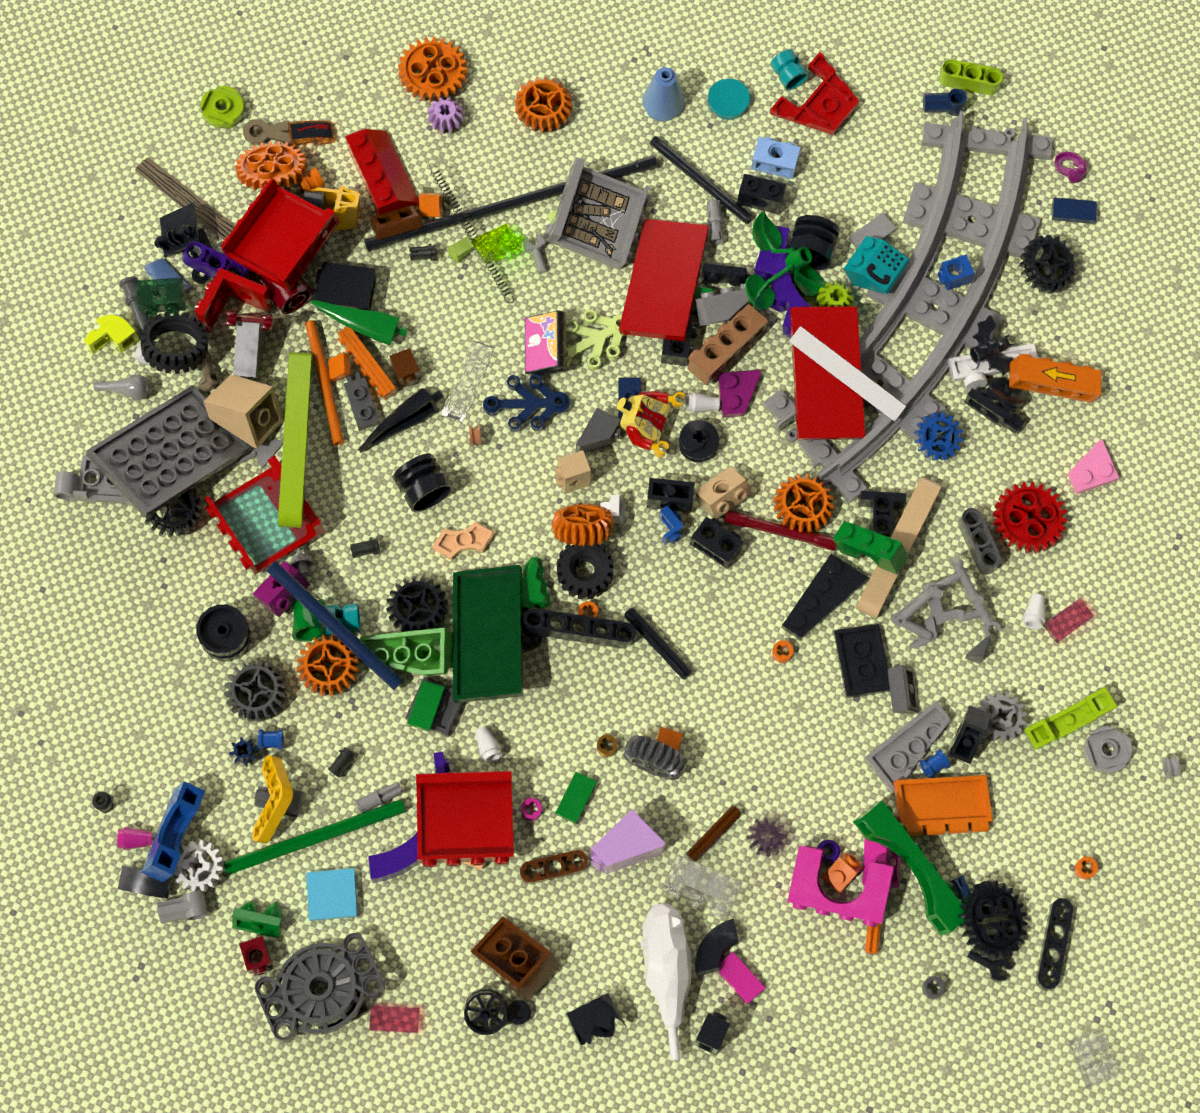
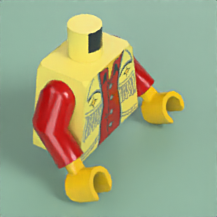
M648 391L641 392L638 396H632L628 400L621 398L617 403V409L623 412L620 425L626 430L631 443L648 451L654 450V454L658 458L664 457L666 453L659 448L668 450L669 444L665 441L659 442L671 407L668 405V402L672 403L674 407L680 408L684 403H678L675 398H685V394L677 392L674 396H669V393Z

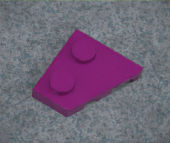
M761 370L727 372L718 375L722 418L745 415L760 378Z

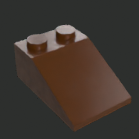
M503 916L470 951L509 988L527 1002L560 967L550 951Z

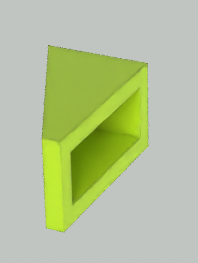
M466 236L449 246L448 254L459 263L475 248L473 246L474 243H471L472 240L469 239V236Z

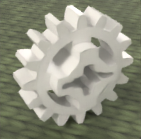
M200 840L199 845L191 841L190 848L185 845L182 846L184 852L181 854L177 869L174 871V875L180 876L176 882L178 884L184 883L183 888L186 890L191 888L192 892L198 891L199 888L201 891L207 892L208 885L212 888L216 887L215 879L222 880L218 874L219 872H225V869L220 867V864L225 862V859L218 857L221 851L219 849L213 850L215 845L209 843L206 846V842ZM207 853L211 856V858H212V860H213V863H210V862L207 860V859H208ZM203 864L202 868L195 869L196 865ZM184 870H188L190 873L189 878L191 881L187 878Z

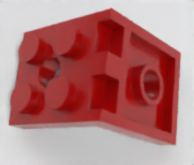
M219 268L213 281L208 282L205 289L206 294L202 300L198 301L195 313L198 320L202 322V326H205L206 332L211 333L229 297L270 313L273 303L268 287Z

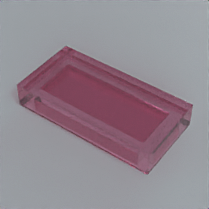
M1079 598L1048 620L1043 626L1056 643H1059L1091 620L1094 615Z
M371 1006L369 1031L418 1034L420 1008Z

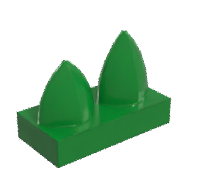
M253 900L246 902L240 908H234L232 928L279 939L282 931V911L277 901L272 903L262 914L258 913L257 906Z

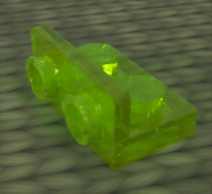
M506 223L474 238L471 243L485 264L493 260L495 262L500 261L509 252L511 255L515 254L522 248L521 244L526 238L524 235L517 238Z

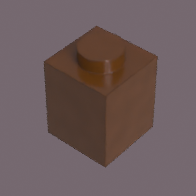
M410 348L389 355L392 369L400 387L412 386L418 380H421L420 371Z

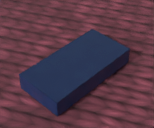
M1054 197L1052 200L1051 220L1095 224L1097 201Z

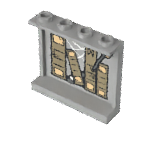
M577 157L571 166L547 242L620 270L631 259L632 252L630 247L635 244L638 233L635 231L637 226H640L643 221L644 214L641 212L643 207H646L650 195L647 193L650 186L646 185L641 190L584 167L585 160Z

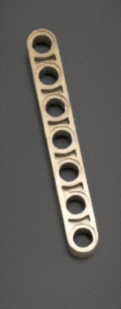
M921 476L891 536L892 539L903 544L907 554H909L942 485L924 476ZM876 566L855 609L876 619L898 574Z

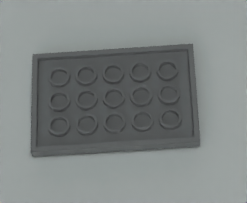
M194 385L97 443L86 452V456L145 518L251 451V445L209 419L203 402L206 398Z

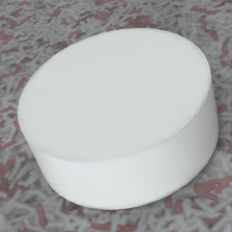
M973 373L968 375L964 379L965 388L970 391L971 388L979 390L987 385L985 374Z

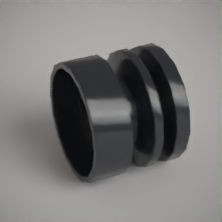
M800 216L796 219L792 233L793 238L788 249L794 247L797 250L801 247H806L812 255V261L809 265L814 270H825L831 267L835 252L834 247H836L840 229L833 221L821 216Z
M431 453L422 454L407 461L392 476L394 483L398 485L399 491L406 493L404 499L412 512H421L435 506L444 500L453 489L447 476L444 473H439L441 467L436 463V458Z

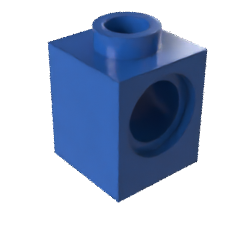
M965 254L942 262L938 278L948 291L972 283L975 272ZM956 271L959 275H953L950 272Z

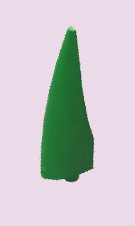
M317 300L311 301V304L334 320L381 343L391 345L395 334L406 337L408 328L399 326V318L379 311L348 308Z

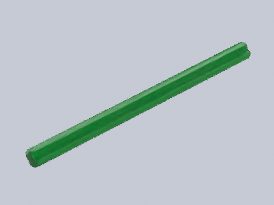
M398 800L225 861L224 869L230 875L406 812L404 802Z

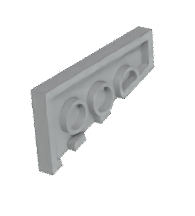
M935 701L863 758L889 792L894 795L893 782L895 780H905L912 772L911 770L921 760L927 749L934 743L951 719L940 704Z

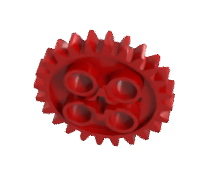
M1033 481L1029 487H1027L1025 482H1022L1020 488L1014 484L1012 491L1007 488L1004 492L1005 495L1001 494L998 500L1000 502H996L994 508L997 510L992 514L993 517L997 518L994 520L993 525L1000 526L996 534H1004L1001 541L1008 539L1010 541L1008 544L1009 548L1015 544L1017 545V552L1023 547L1026 554H1028L1031 548L1037 554L1040 547L1045 552L1048 549V545L1053 547L1056 544L1055 540H1060L1062 537L1060 533H1064L1066 529L1062 525H1065L1068 520L1062 516L1067 513V510L1060 509L1064 502H1056L1059 495L1051 496V488L1044 491L1042 483L1038 488H1035ZM1022 500H1029L1031 502V506L1024 505L1022 503ZM1041 512L1048 513L1050 519L1043 518ZM1029 515L1033 517L1031 520L1027 519ZM1009 517H1016L1019 523L1011 522ZM1028 530H1035L1038 536L1030 535Z

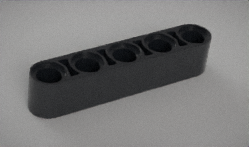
M537 608L529 609L523 618V630L530 635L615 648L629 647L636 636L635 627L628 622ZM528 618H536L539 624L531 625L528 622ZM557 621L561 624L562 628L555 629L551 626L550 622ZM581 625L584 628V632L575 631L573 626ZM603 628L607 632V635H599L596 629ZM619 632H626L629 635V639H622Z

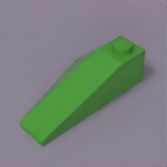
M446 628L360 636V640L391 668L429 676L446 674L453 662V633Z

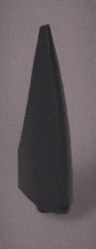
M421 388L376 427L358 449L359 452L362 453L389 437L422 423L438 412L439 409L436 403L444 398L441 391L438 390L430 395L424 388Z

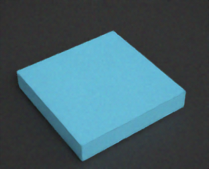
M354 868L306 872L309 921L358 917Z

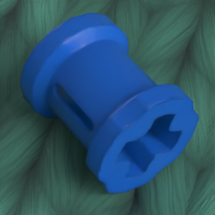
M259 729L258 749L278 748L283 750V729L278 731Z
M937 750L936 754L929 759L919 761L920 768L927 778H934V774L944 768H950L949 760L941 750Z

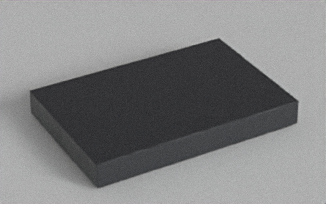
M879 624L834 630L833 635L846 699L890 692L888 666Z

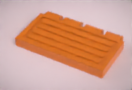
M986 775L895 780L893 782L898 822L906 827L909 836H922V827H924L926 835L945 834V826H947L949 834L968 833V824H970L972 833L989 831V823L993 819Z

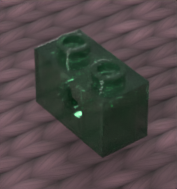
M181 278L136 281L137 307L142 314L156 315L157 312L174 314V312L186 311L185 284Z

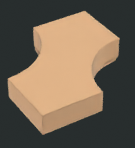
M476 521L462 531L443 529L432 546V550L451 561L456 555L464 551L475 550L483 553L494 537L495 532Z

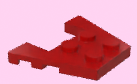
M819 52L808 65V70L824 81L800 108L781 96L770 109V114L833 135L858 106L859 100L846 83L841 81L836 75V70L826 62L825 56Z

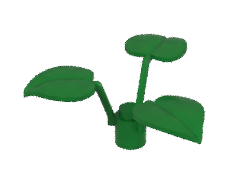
M765 211L761 212L755 219L752 228L753 239L756 245L764 252L771 250L772 253L789 254L785 259L787 267L766 282L757 274L747 278L745 289L750 302L758 310L769 308L774 302L775 294L768 285L790 269H794L793 273L796 275L794 283L802 295L812 297L818 294L821 287L825 288L826 283L809 265L812 261L811 252L806 247H801L797 250L794 247L778 249L782 242L781 234L775 224L767 217Z

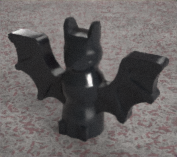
M989 315L985 321H980L977 324L978 332L973 338L977 340L978 345L970 348V356L974 363L977 364L986 360L989 364V370L997 369L1002 375H1005L1007 372H1010V362L1014 359L1001 358L997 354L1014 346V344H1010L1008 340L1009 334L998 337L995 341L989 340L990 333L996 328L993 317Z

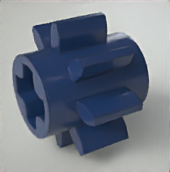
M240 737V742L237 744L231 743L234 751L229 752V756L237 757L234 760L236 766L241 762L247 768L249 762H257L254 753H258L259 749L258 747L252 748L254 744L253 739L246 742ZM240 750H248L249 753L241 755Z

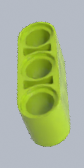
M954 59L946 60L943 63L939 75L940 83L946 87L985 95L996 94L1003 80V74L997 68Z

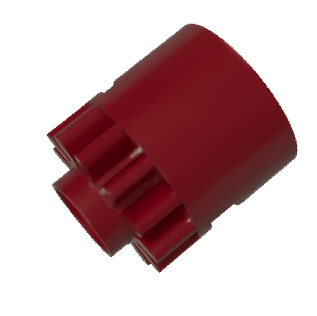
M302 276L290 292L266 278L260 280L261 285L268 287L272 301L283 314H291L299 310L313 295V290Z

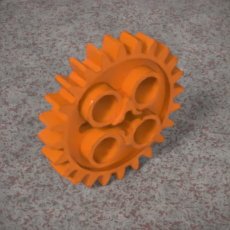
M434 36L433 40L429 42L428 38L425 37V43L417 40L416 47L409 44L410 51H403L404 57H400L401 64H398V71H400L398 72L399 79H401L402 87L406 86L407 93L412 91L413 98L420 95L421 101L429 97L430 103H432L433 98H436L439 102L440 96H444L447 99L449 97L448 93L456 95L455 88L462 89V83L466 82L467 61L464 60V53H459L458 46L453 48L452 41L446 45L445 38L437 42L436 36ZM434 81L439 82L438 84H432Z
M269 141L268 145L260 143V147L253 145V150L245 149L246 154H240V159H236L237 164L235 165L238 180H240L241 184H246V188L253 186V191L259 188L262 189L271 178L275 180L279 187L282 188L285 185L290 188V183L297 184V179L303 178L302 174L306 173L305 168H307L305 154L301 152V149H296V145L289 147L288 142L281 145L280 141L276 144H272Z

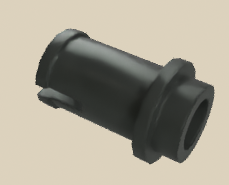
M431 243L429 246L409 247L411 261L422 259L433 261L434 258H437L436 245Z
M371 537L368 541L350 544L353 559L372 553L376 555V552H380L377 538L373 539Z
M346 747L343 750H339L340 754L328 768L338 778L341 777L351 761H355L354 757L356 754Z
M101 791L93 796L92 804L97 810L108 813L113 809L114 804L108 793Z

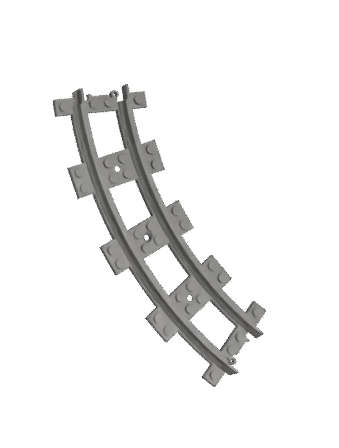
M963 111L959 112L958 118L952 119L951 126L924 123L922 146L942 148L936 186L934 188L915 182L902 223L921 228L922 232L910 257V262L889 293L883 294L872 290L867 291L866 297L884 306L859 339L861 372L874 382L881 380L884 383L882 388L906 407L894 422L863 398V401L877 411L880 416L865 430V437L863 439H855L839 454L834 451L826 440H799V447L813 462L812 467H824L815 475L818 477V482L825 481V485L831 483L848 504L858 498L861 491L867 490V487L854 474V471L873 456L899 429L915 441L919 439V436L915 435L914 432L920 431L917 423H924V416L930 417V414L935 412L939 415V413L945 411L946 408L929 396V394L948 370V359L956 357L963 346L970 349L978 345L977 340L973 338L978 332L977 324L980 321H985L989 315L993 317L996 328L990 333L989 340H992L1003 321V316L984 306L997 280L1006 254L1020 258L1021 254L1024 253V247L1029 245V242L1035 238L1040 219L1019 213L1029 158L1050 160L1052 151V137L1029 135L1027 118H1024L1018 140L1012 142L1011 140L1015 135L1013 128H1006L1004 134L999 131L978 129L973 125L970 132H964L965 116ZM965 151L1006 155L998 206L956 194ZM973 216L976 221L970 223L968 217ZM943 235L985 248L965 297L951 290L947 291L944 286L926 278ZM935 304L938 306V310L934 311L930 306ZM904 316L943 335L911 381L877 356ZM781 389L764 401L763 406L777 421L774 424L776 431L781 430L793 420L796 422L795 405ZM791 429L787 432L786 440L788 442L794 443L797 440L796 430Z

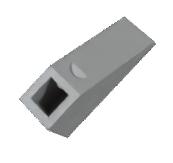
M741 284V289L734 290V287L720 289L721 294L714 295V291L702 293L700 299L694 300L699 326L731 318L749 301L745 284Z

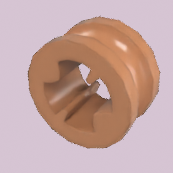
M480 425L477 428L469 426L470 446H473L475 443L479 446L482 445Z

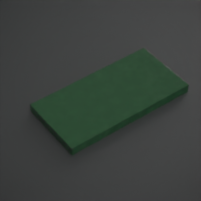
M520 565L453 572V701L455 703L524 696L522 567Z

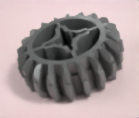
M251 660V666H247L243 662L242 670H239L237 667L234 668L236 676L228 675L229 680L232 682H227L224 685L228 689V691L224 692V696L229 698L226 704L233 706L231 708L233 714L239 712L238 717L240 719L247 715L248 722H251L254 716L257 722H261L262 715L269 720V712L272 711L276 715L278 711L275 707L284 706L280 699H287V694L283 691H286L288 686L287 684H282L286 679L284 676H279L281 673L279 668L273 670L274 666L272 663L265 667L264 660H260L258 666L255 660ZM254 675L250 682L243 683L246 678ZM263 675L274 682V690L263 686ZM255 687H259L260 692L253 695L252 689L255 690ZM238 692L249 696V707L243 705L238 700ZM270 699L266 704L258 707L261 700Z
M631 736L625 745L623 753L627 762H630L633 766L666 780L679 779L685 769L686 758L683 754L673 749L672 746H668L650 737Z

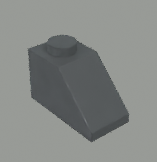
M596 408L576 443V452L583 450L584 453L608 447L613 440L617 441L622 432V428H620L621 419Z

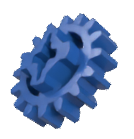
M936 412L931 413L930 417L924 416V423H917L920 431L914 432L915 435L919 436V439L915 440L914 443H920L921 445L918 448V452L925 451V458L932 455V461H937L939 457L943 461L947 460V456H955L953 450H960L961 448L957 443L963 442V439L959 437L963 430H957L956 428L960 424L959 421L953 423L952 415L945 418V412H941L939 415ZM935 422H942L946 426L941 427L938 423ZM943 432L939 437V440L934 441L938 436V433ZM936 446L942 451H935L932 447Z

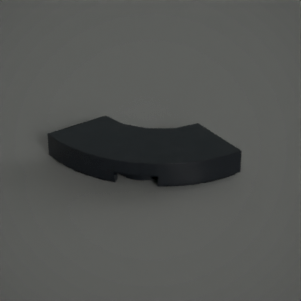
M734 918L717 925L700 943L695 958V973L697 976L720 971L724 953L732 946L739 944Z

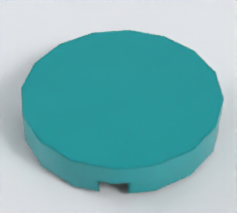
M729 78L722 79L714 83L710 88L707 103L711 112L717 114V117L732 120L739 118L747 111L750 94L746 86L740 81Z

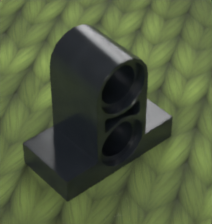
M861 491L858 497V507H870V530L889 537L893 528L894 509L904 508L906 493ZM884 503L887 509L882 510L878 508L877 504ZM882 524L887 528V530L880 531L877 529L876 525Z

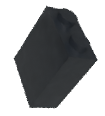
M323 262L322 269L317 271L316 281L319 284L318 289L313 291V300L371 311L377 280L375 268Z

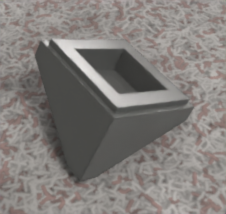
M985 637L966 654L965 659L977 664L981 663L990 643V637Z

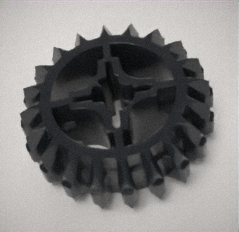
M1051 234L1045 237L1042 235L1035 240H1031L1029 245L1024 247V253L1020 256L1023 261L1019 266L1025 269L1021 272V275H1027L1028 277L1025 282H1032L1031 289L1038 286L1039 293L1044 291L1047 294H1051L1053 291L1059 293L1062 289L1069 287V284L1074 281L1075 278L1073 276L1078 272L1075 267L1079 263L1073 260L1077 254L1070 252L1073 246L1068 248L1065 246L1067 240L1060 242L1059 236L1052 238ZM1043 249L1041 258L1035 260L1038 250ZM1062 269L1060 278L1055 280L1057 270Z
M197 489L189 490L180 496L186 505L178 497L173 500L172 505L174 507L169 514L170 509L167 504L159 510L162 513V518L155 512L145 520V525L152 523L151 531H155L158 528L160 530L159 536H162L165 531L168 537H172L174 532L177 537L182 535V531L188 533L190 527L194 528L196 526L195 520H199L201 517L198 513L202 510V506L198 505L201 497H194ZM172 517H185L184 520L179 522H169Z
M412 576V582L409 583L404 578L403 586L396 583L397 591H390V595L393 598L387 599V604L390 606L386 608L387 613L391 614L388 617L389 621H395L394 628L398 629L401 627V632L431 629V627L435 629L440 628L438 622H445L443 615L448 614V609L445 607L449 605L448 600L444 599L446 597L445 591H440L441 585L433 586V579L425 583L424 576H421L420 581L416 580V576ZM414 591H420V592H419L417 595H415V596L407 595V594H409V593H411V592H414ZM428 594L436 601L435 611L426 604ZM400 602L404 603L405 607L409 609L406 619L399 613ZM421 603L422 608L415 610L413 605ZM419 617L428 618L421 622H415Z

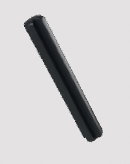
M634 607L629 608L624 613V617L630 624L635 627L683 680L690 677L692 674L691 668Z

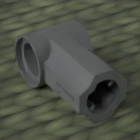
M258 786L255 794V807H265L270 798L267 787ZM293 789L292 801L284 815L299 817L304 792Z

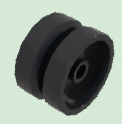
M227 604L212 606L200 615L196 624V635L203 650L212 659L220 662L233 661L240 658L247 651L251 643V631L244 615L233 606Z

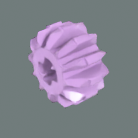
M440 96L439 102L432 101V107H428L427 110L429 115L428 122L432 124V128L434 130L440 128L442 134L445 130L452 133V128L459 129L460 123H463L464 120L462 115L463 108L459 106V102L457 100L451 102L450 96L446 100H443Z

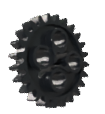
M989 880L974 884V888L967 890L969 895L962 897L966 904L959 905L964 911L963 914L958 915L959 918L964 920L959 927L966 930L962 937H969L967 945H974L973 952H980L981 957L988 956L991 960L1012 956L1013 951L1019 950L1017 944L1024 943L1020 936L1027 935V932L1022 929L1023 926L1028 925L1022 918L1027 913L1020 910L1024 903H1017L1019 895L1012 896L1013 888L1006 889V883L998 884L997 880L991 882ZM1004 915L1009 916L1008 920L981 925L977 923L978 920Z

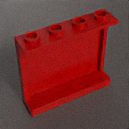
M271 178L262 187L255 201L250 203L244 216L237 221L230 235L223 240L221 249L227 258L290 292L338 226L340 220L334 210L328 207L325 211L279 187L275 180Z
M511 771L416 774L418 864L422 863L423 867H436L437 863H447V866H461V862H471V865L480 866L485 865V861H495L496 865L509 864V861L514 860Z

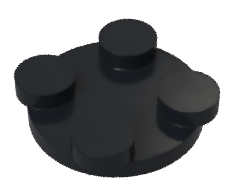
M1005 378L992 379L985 391V395L989 399L998 400L1003 403L1004 408L1009 412H1015L1017 407L1023 405L1026 400L1024 391L1010 388L1009 380Z

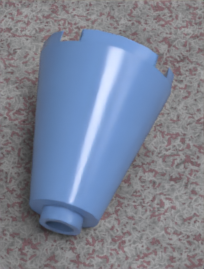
M663 67L656 71L642 98V105L649 117L657 121H669L671 118L678 117L684 109L685 97L674 70Z

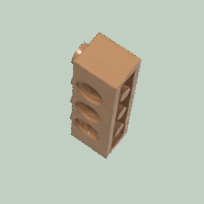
M749 304L743 310L740 308L732 316V320L729 323L724 322L719 327L718 333L714 337L710 335L704 341L703 347L700 350L695 349L690 354L687 369L707 386L765 331L768 320ZM722 342H728L730 345H725ZM708 355L714 356L715 359L709 358Z

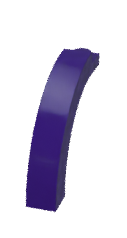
M443 752L433 753L436 773L450 772L449 758L444 759ZM417 833L407 842L393 850L368 856L372 883L395 878L418 865Z

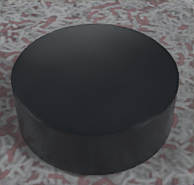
M516 1000L507 1007V1018L512 1024L520 1026L527 1023L530 1019L531 1010L526 1002Z

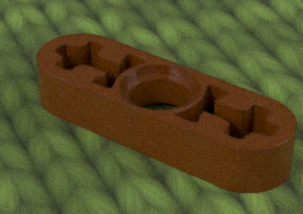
M575 850L527 861L520 868V876L525 883L535 884L582 873L587 868L588 858L584 852ZM575 856H578L580 860H584L579 868L572 864L568 865L569 871H564L563 858H567V863L574 861ZM551 861H557L561 865L560 871L556 874H552L547 870V865ZM544 863L543 870L546 876L541 877V872L535 873L532 879H530L529 875H524L528 867L538 870L540 869L539 864Z

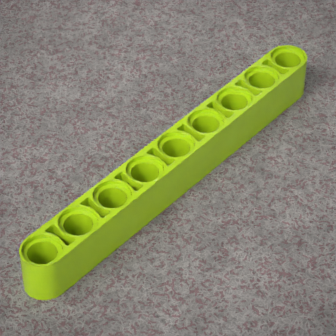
M289 352L278 527L302 528L312 353Z

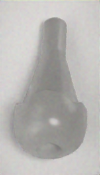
M131 375L130 378L113 382L96 381L93 388L98 391H112L129 396L132 400H142L148 395L150 385L144 376Z

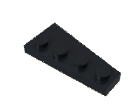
M831 553L781 628L801 640L821 623L826 616L838 608L843 601L854 594L859 587L863 586L869 580V577Z

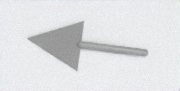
M265 440L258 448L251 447L253 453L232 462L218 471L217 474L255 456L261 469H263L268 463L267 460L273 457L283 445V440Z

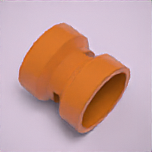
M316 167L310 169L308 174L303 175L302 179H297L303 194L305 190L311 191L317 187H325L324 181Z

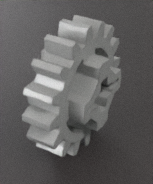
M998 691L995 697L990 693L987 696V701L985 699L981 700L980 705L982 707L977 708L986 712L989 707L991 713L988 727L984 734L985 738L992 735L993 742L1000 738L1001 742L1004 743L1007 737L1012 741L1015 738V734H1021L1022 729L1020 727H1024L1027 723L1022 719L1027 716V713L1021 712L1024 704H1016L1018 697L1010 699V693L1008 692L1002 697L1001 692ZM997 715H999V716H1002V715L1005 716V715H1007L1004 720H1003L1002 718H1000V719H998V718L995 719ZM1013 716L1016 717V722H1015L1014 727L1012 726L1013 723H1012V721H1011V719H1012Z

